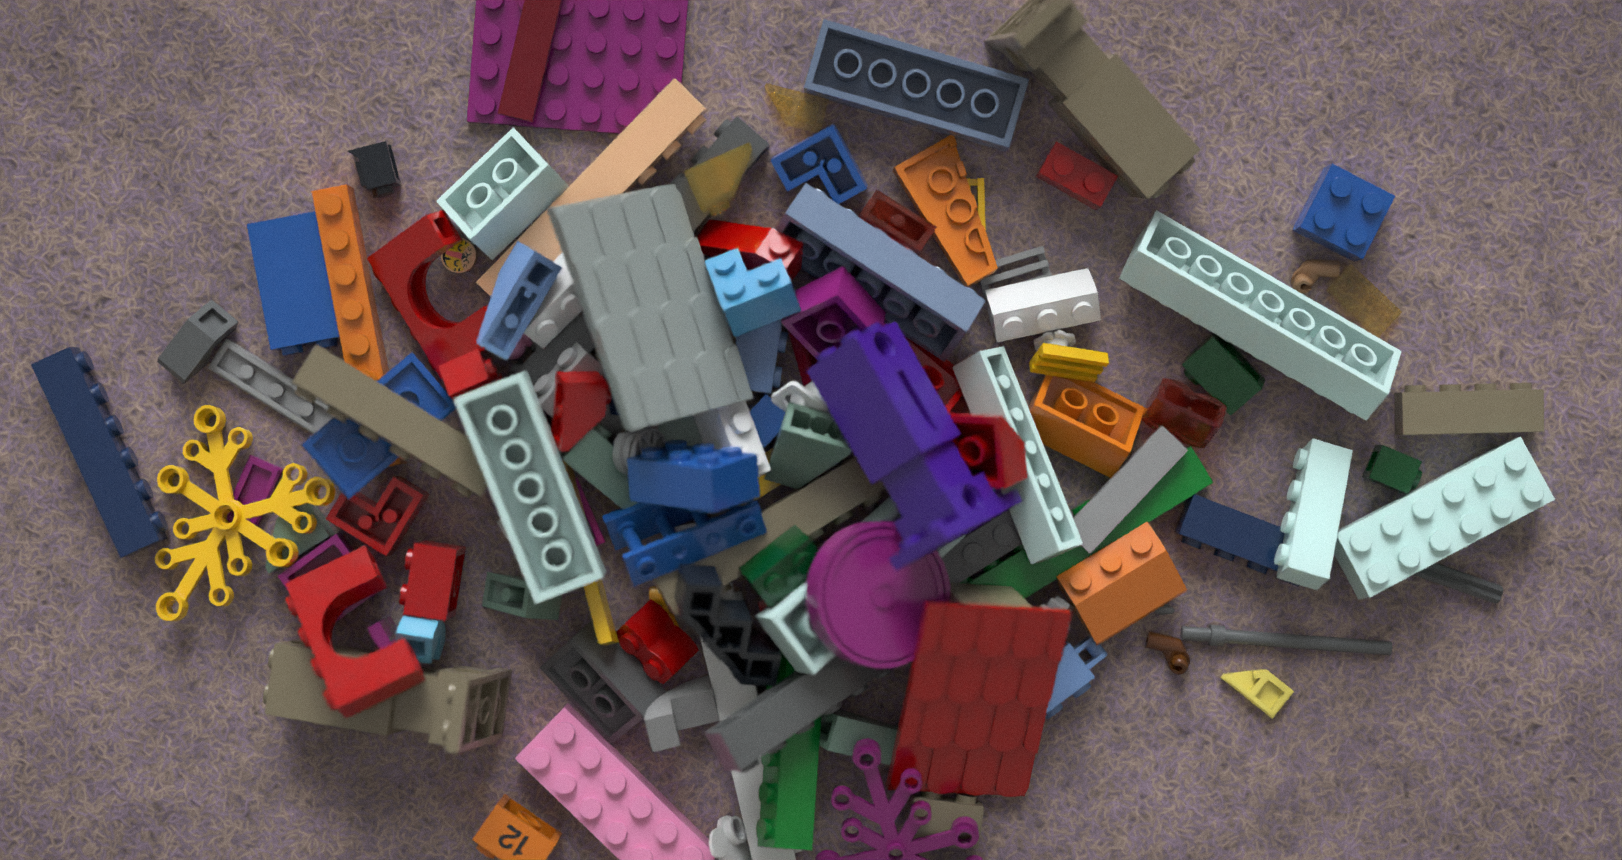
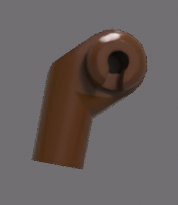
M1148 631L1145 648L1163 652L1170 671L1174 674L1181 675L1187 672L1190 665V656L1182 641L1177 637Z

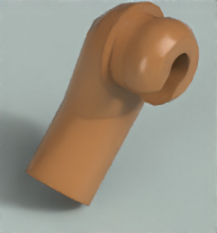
M1308 259L1304 261L1293 273L1291 286L1301 294H1306L1311 291L1312 285L1319 277L1338 278L1340 261Z

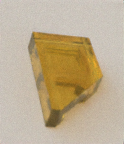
M768 83L765 84V91L786 126L812 133H817L822 129L829 99Z

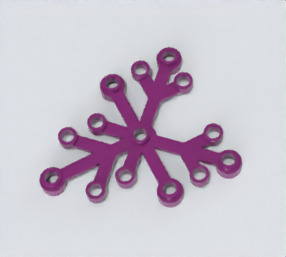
M864 738L854 745L852 758L854 764L864 771L874 804L853 794L847 786H838L832 791L831 803L837 810L844 811L850 809L879 824L883 836L863 826L859 819L854 817L847 818L841 826L843 839L848 842L859 840L874 849L842 857L835 851L824 850L819 852L814 860H928L919 855V853L952 845L963 849L973 847L979 839V827L974 819L962 816L952 822L948 831L913 839L920 826L929 823L932 817L930 804L919 800L911 805L910 815L898 833L895 819L910 795L921 789V773L916 769H906L903 771L900 784L888 801L878 769V765L881 762V747L875 740ZM863 754H870L873 756V759L871 761H863L860 757ZM909 777H914L918 782L914 785H909L905 780ZM844 794L849 799L845 802H840L836 799V796ZM918 809H924L927 814L919 817L914 812ZM854 826L858 831L851 834L846 831V828ZM967 832L971 835V837L968 839H961L959 838V834ZM898 849L902 854L894 856L890 854V851ZM970 855L965 860L983 859L978 855Z

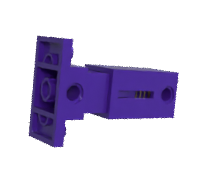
M896 321L885 326H881L880 322H877L861 332L859 329L840 339L842 343L837 349L835 346L816 356L818 363L807 370L810 378L870 483L874 484L882 480L902 515V518L894 522L904 540L898 544L901 551L888 558L895 571L974 531L1023 501L1017 489L1003 495L1000 489L995 492L993 491L983 473L972 476L952 441L961 434Z

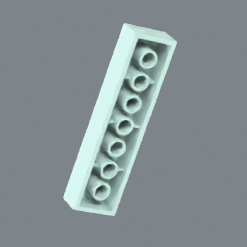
M1155 211L1137 238L1119 279L1128 283L1132 288L1140 290L1159 301L1162 305L1182 314L1193 323L1215 333L1226 342L1232 343L1248 352L1254 358L1269 364L1287 377L1293 378L1309 387L1315 393L1342 406L1348 412L1364 420L1371 416L1389 394L1401 355L1399 349L1159 211Z

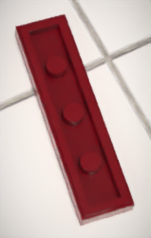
M524 0L498 109L499 115L534 123L563 0Z

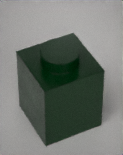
M1375 445L1362 477L1396 492L1409 494L1410 489L1414 490L1421 479L1422 470H1419L1422 461L1387 446Z

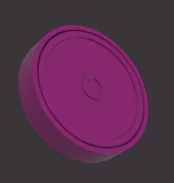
M861 522L840 530L819 550L808 574L806 606L815 633L834 655L854 665L872 668H893L912 662L925 601L950 602L948 573L937 550L897 571L894 570L888 558L901 551L898 544L904 541L894 522Z

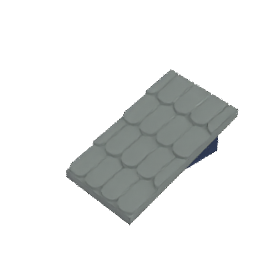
M666 184L546 208L602 362L605 379L611 388L610 415L621 416L625 429L636 430L753 398L736 344H733L722 306L715 295L704 262L698 238L694 237L682 195L676 189L675 184Z

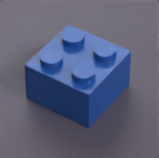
M1332 163L1323 168L1292 230L1353 262L1362 260L1383 222L1395 195Z

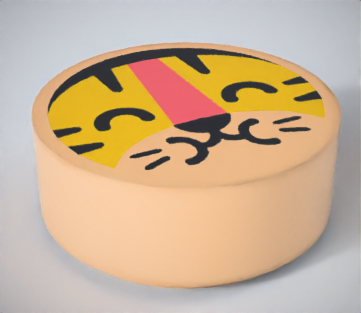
M462 238L459 243L441 255V261L451 272L458 274L466 273L475 266L477 251L470 241Z

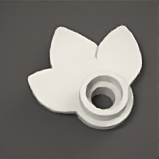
M726 815L718 820L717 828L713 829L709 836V849L713 857L719 860H752L750 848L746 843L747 836L744 823L741 818Z

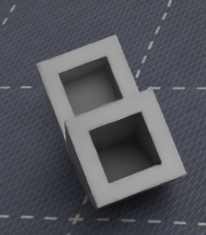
M709 675L688 681L658 697L645 713V724L652 752L681 746L679 730L720 721Z

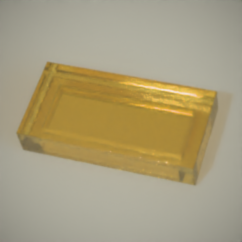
M1349 264L1326 289L1337 302L1370 333L1378 338L1402 313L1395 304L1352 264Z

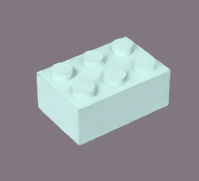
M512 128L452 185L437 202L465 235L493 260L548 208L569 185Z

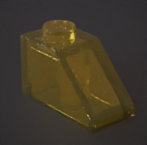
M750 142L684 171L702 213L710 211L711 216H714L731 208L729 202L736 199L753 154Z

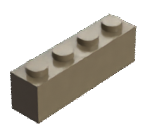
M1496 383L1475 384V391H1461V384L1439 385L1440 392H1426V385H1405L1403 393H1394L1395 435L1545 432L1544 389H1532V383H1510V390H1497Z

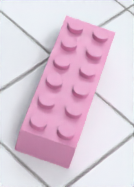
M569 703L515 757L538 782L619 860L715 859L709 849V839Z

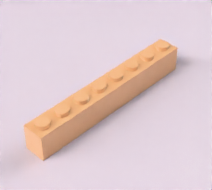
M674 78L548 208L626 193L638 182L643 186L657 172L654 166L660 159L664 157L666 160H669L682 146L678 141L687 132L693 135L707 121L703 115L708 110ZM547 210L476 281L490 297L499 271L517 241L551 261H554L562 253Z

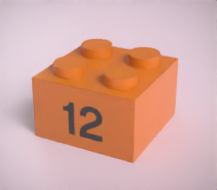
M504 794L472 840L478 844L476 846L477 850L490 859H494L496 856L501 860H546L562 833Z

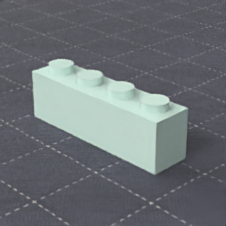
M1312 438L1303 449L1299 448L1296 452L1293 462V468L1297 469L1296 478L1292 480L1287 492V500L1291 501L1289 512L1285 513L1281 523V532L1285 533L1283 544L1279 545L1274 559V563L1279 565L1276 578L1318 590L1329 580L1353 450Z

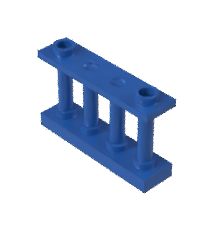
M757 501L744 506L740 503L728 507L729 512L712 519L707 515L710 512L643 502H637V504L624 510L620 508L602 516L615 551L626 546L630 551L623 554L622 557L634 587L679 569V564H692L768 533ZM693 519L697 524L680 532H676L674 528ZM661 533L663 539L645 546L641 542V540Z

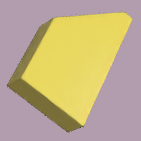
M1267 669L1223 673L1220 677L1272 719L1294 693L1291 688Z

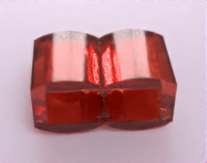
M1163 378L1148 398L1141 420L1154 430L1163 426L1171 434H1174L1176 438L1189 446L1205 448L1221 428L1227 407L1212 396L1194 393L1192 389L1177 380Z

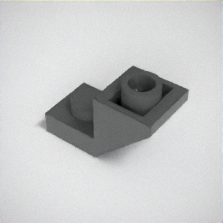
M210 300L187 319L159 356L157 362L185 384L208 364L212 349L237 328L238 321L217 303Z

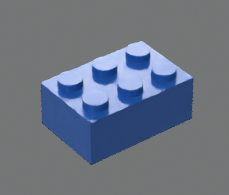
M671 440L665 442V447L643 448L641 450L642 454L627 458L630 501L716 512L760 497L758 455L745 453L742 451V447L732 446L714 449V444L711 443L687 446V441Z

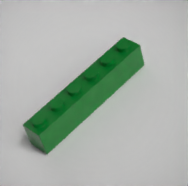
M782 652L776 684L796 671ZM766 686V690L770 689L773 686ZM821 715L813 720L815 725L802 734L796 735L795 733L787 738V745L777 752L771 754L767 752L761 756L763 778L758 791L761 806L760 819L756 824L758 847L812 850Z

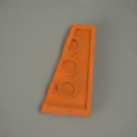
M949 135L896 165L893 168L894 175L963 285L971 287L995 273L998 267L985 227L982 225L977 211L978 206L974 194L972 195L966 178L967 173L957 150L955 136Z

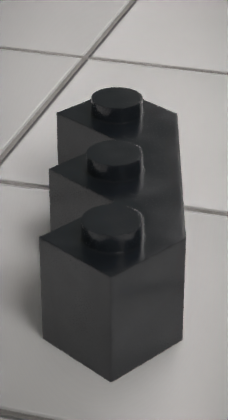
M679 564L674 598L682 619L698 633L705 645L728 667L741 685L776 686L782 654L768 633L751 632L752 618L745 600L721 599L723 586L715 566Z

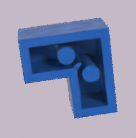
M835 123L773 156L770 160L787 192L818 174L832 200L837 204L866 190L868 187L866 179Z

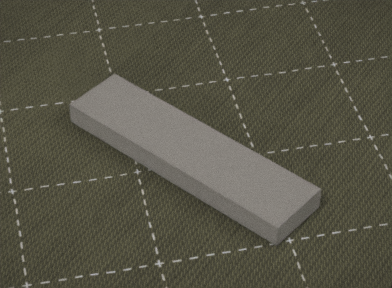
M228 338L225 339L208 367L211 371L312 434L333 418L326 413L329 407L318 400L311 404L294 393L297 387L291 384L293 381L291 377Z
M1160 426L1073 517L1083 542L1081 546L1089 554L1188 451L1163 426Z

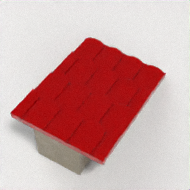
M950 583V602L925 601L887 776V790L897 789L903 771L906 769H916L922 776V787L919 792H933L937 794L963 793L974 796L983 794L1002 795L1005 797L1025 796L1029 788L1035 755L1038 754L1048 703L1052 697L1072 612L1068 609L1032 607L1012 586ZM909 777L905 780L909 785H914L918 782L914 777Z

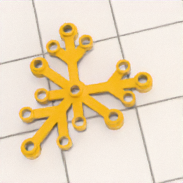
M203 405L194 414V425L200 432L207 434L210 452L204 442L189 440L183 446V455L186 459L198 462L214 473L218 500L190 482L188 472L182 467L165 466L157 476L158 487L163 492L174 495L183 494L211 513L193 519H178L173 526V532L177 538L191 540L198 532L213 529L206 541L176 549L162 548L156 553V565L166 570H173L180 562L194 559L174 593H165L157 600L156 612L165 621L177 622L187 615L189 609L187 600L206 569L211 587L209 592L210 602L215 606L221 607L229 606L233 602L234 592L229 586H226L219 550L225 538L229 555L227 568L235 576H246L252 570L251 559L244 555L241 534L264 548L267 560L273 566L287 568L297 561L299 551L293 541L283 538L276 539L247 519L275 513L292 524L296 532L310 534L317 526L315 516L310 513L299 512L293 507L308 503L324 507L334 500L336 494L334 484L330 480L321 477L309 479L302 490L292 492L295 486L302 485L306 481L308 473L304 466L290 463L284 468L283 477L269 499L246 505L234 500L229 468L240 450L251 446L253 436L249 430L236 427L229 432L228 442L224 447L222 429L226 424V416L223 410L212 405ZM212 415H216V423L211 427L209 419ZM243 433L244 441L238 444L237 436ZM197 444L199 452L193 457L191 448ZM297 468L299 476L293 481L291 473ZM175 475H179L180 481L175 487L172 480ZM325 486L326 495L321 499L319 497V490ZM230 511H233L234 519L229 523L227 516ZM307 517L308 526L302 529L300 522L302 518ZM185 523H188L189 531L184 535L182 527ZM288 547L289 556L286 560H284L282 557V551L284 548ZM167 553L171 556V561L168 565L164 563V557ZM242 559L244 567L238 572L236 564ZM223 589L225 598L220 602L218 600V593ZM177 601L179 604L178 612L175 614L173 612L172 607L173 604Z

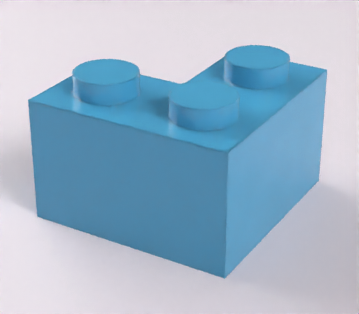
M736 248L704 261L734 337L802 311L781 259L747 272L740 252Z

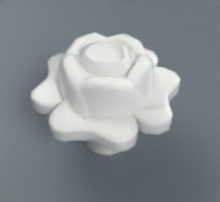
M1058 329L1045 332L1041 337L1034 339L1035 350H1038L1042 343L1070 347L1076 344L1073 333H1066Z

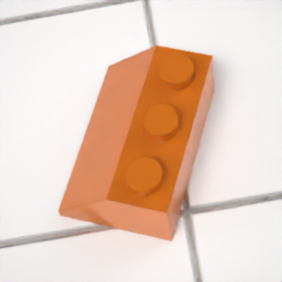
M1050 375L1043 376L1028 406L1043 445L1110 478L1120 469L1129 455L1145 407L1095 382Z
M1148 522L1056 576L1059 589L1068 603L1074 607V612L1096 646L1187 592V588L1167 550Z

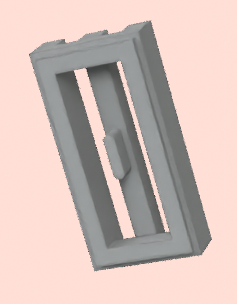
M1040 246L995 260L997 267L1036 255L1039 262L996 274L979 281L985 300V290L989 289L988 284L1038 269H1042L1043 275L1025 281L1052 276L1048 267V260L1045 257L1044 247Z

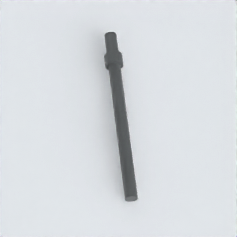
M1209 625V628L1182 626L1180 631L1181 640L1208 642L1209 646L1223 647L1224 643L1377 655H1391L1392 653L1391 641L1225 629L1223 625Z

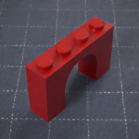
M444 210L423 216L367 258L375 277L383 284L391 297L394 308L401 313L410 328L412 337L420 344L428 357L430 366L438 373L441 379L442 375L438 367L439 365L476 349L482 355L489 351L476 343L488 305L480 308L462 322H454L444 318L434 309L426 292V276L431 264L435 259L462 240Z
M365 546L285 583L290 596L285 598L292 615L294 617L299 616L302 627L298 628V633L305 647L312 648L315 658L311 659L310 662L319 679L324 678L328 689L324 690L323 694L332 711L337 709L347 719L426 680L413 648L404 638L372 654L359 658L340 656L336 654L333 648L332 631L340 614L350 605L387 588L375 557Z

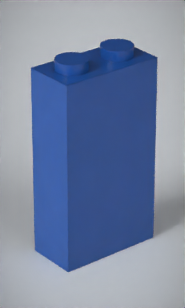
M316 212L247 224L270 350H281L282 356L303 353V346L316 344L323 349L338 346L337 339H340Z

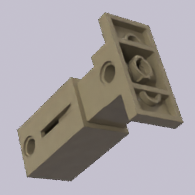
M1028 0L985 42L993 51H1002L1019 72L1031 71L1054 97L1048 102L1049 106L1103 167L1118 176L1116 181L1131 197L1157 198L1169 187L1170 184L1167 181L1175 173L1182 174L1194 164L1196 160L1193 156L1201 149L1117 53L1104 54L1083 30L1082 26L1088 20L1072 3L1074 0Z
M301 639L275 643L274 648L269 654L268 667L271 669L270 679L263 693V703L266 705L265 715L386 736L404 730L430 734L428 743L444 745V752L456 754L502 739L512 669L498 667L487 670L463 665L443 670L421 667L426 678L425 681L346 719L337 709L332 711L325 700L323 691L328 688L324 678L319 679L313 670L310 660L315 658L311 647L306 648ZM333 644L336 654L347 658L364 657L376 652Z

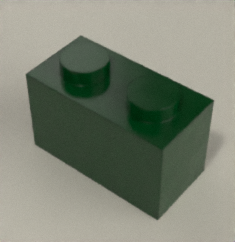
M1212 333L1186 356L1182 363V366L1185 368L1184 373L1194 385L1198 386L1200 384L1209 393L1208 398L1218 410H1225L1230 416L1258 393L1265 383V378L1231 343L1226 342L1215 333Z
M793 525L738 569L756 594L771 609L807 581L811 565L819 551L809 537L796 525Z

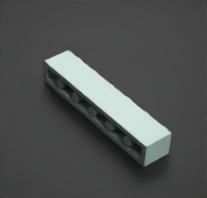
M1004 346L979 351L955 365L953 370L970 413L1004 416L1025 442L1028 478L1006 489H1001L1004 495L1017 489L1023 500L1010 508L1009 511L1030 564L1057 557L1082 545L1083 542Z

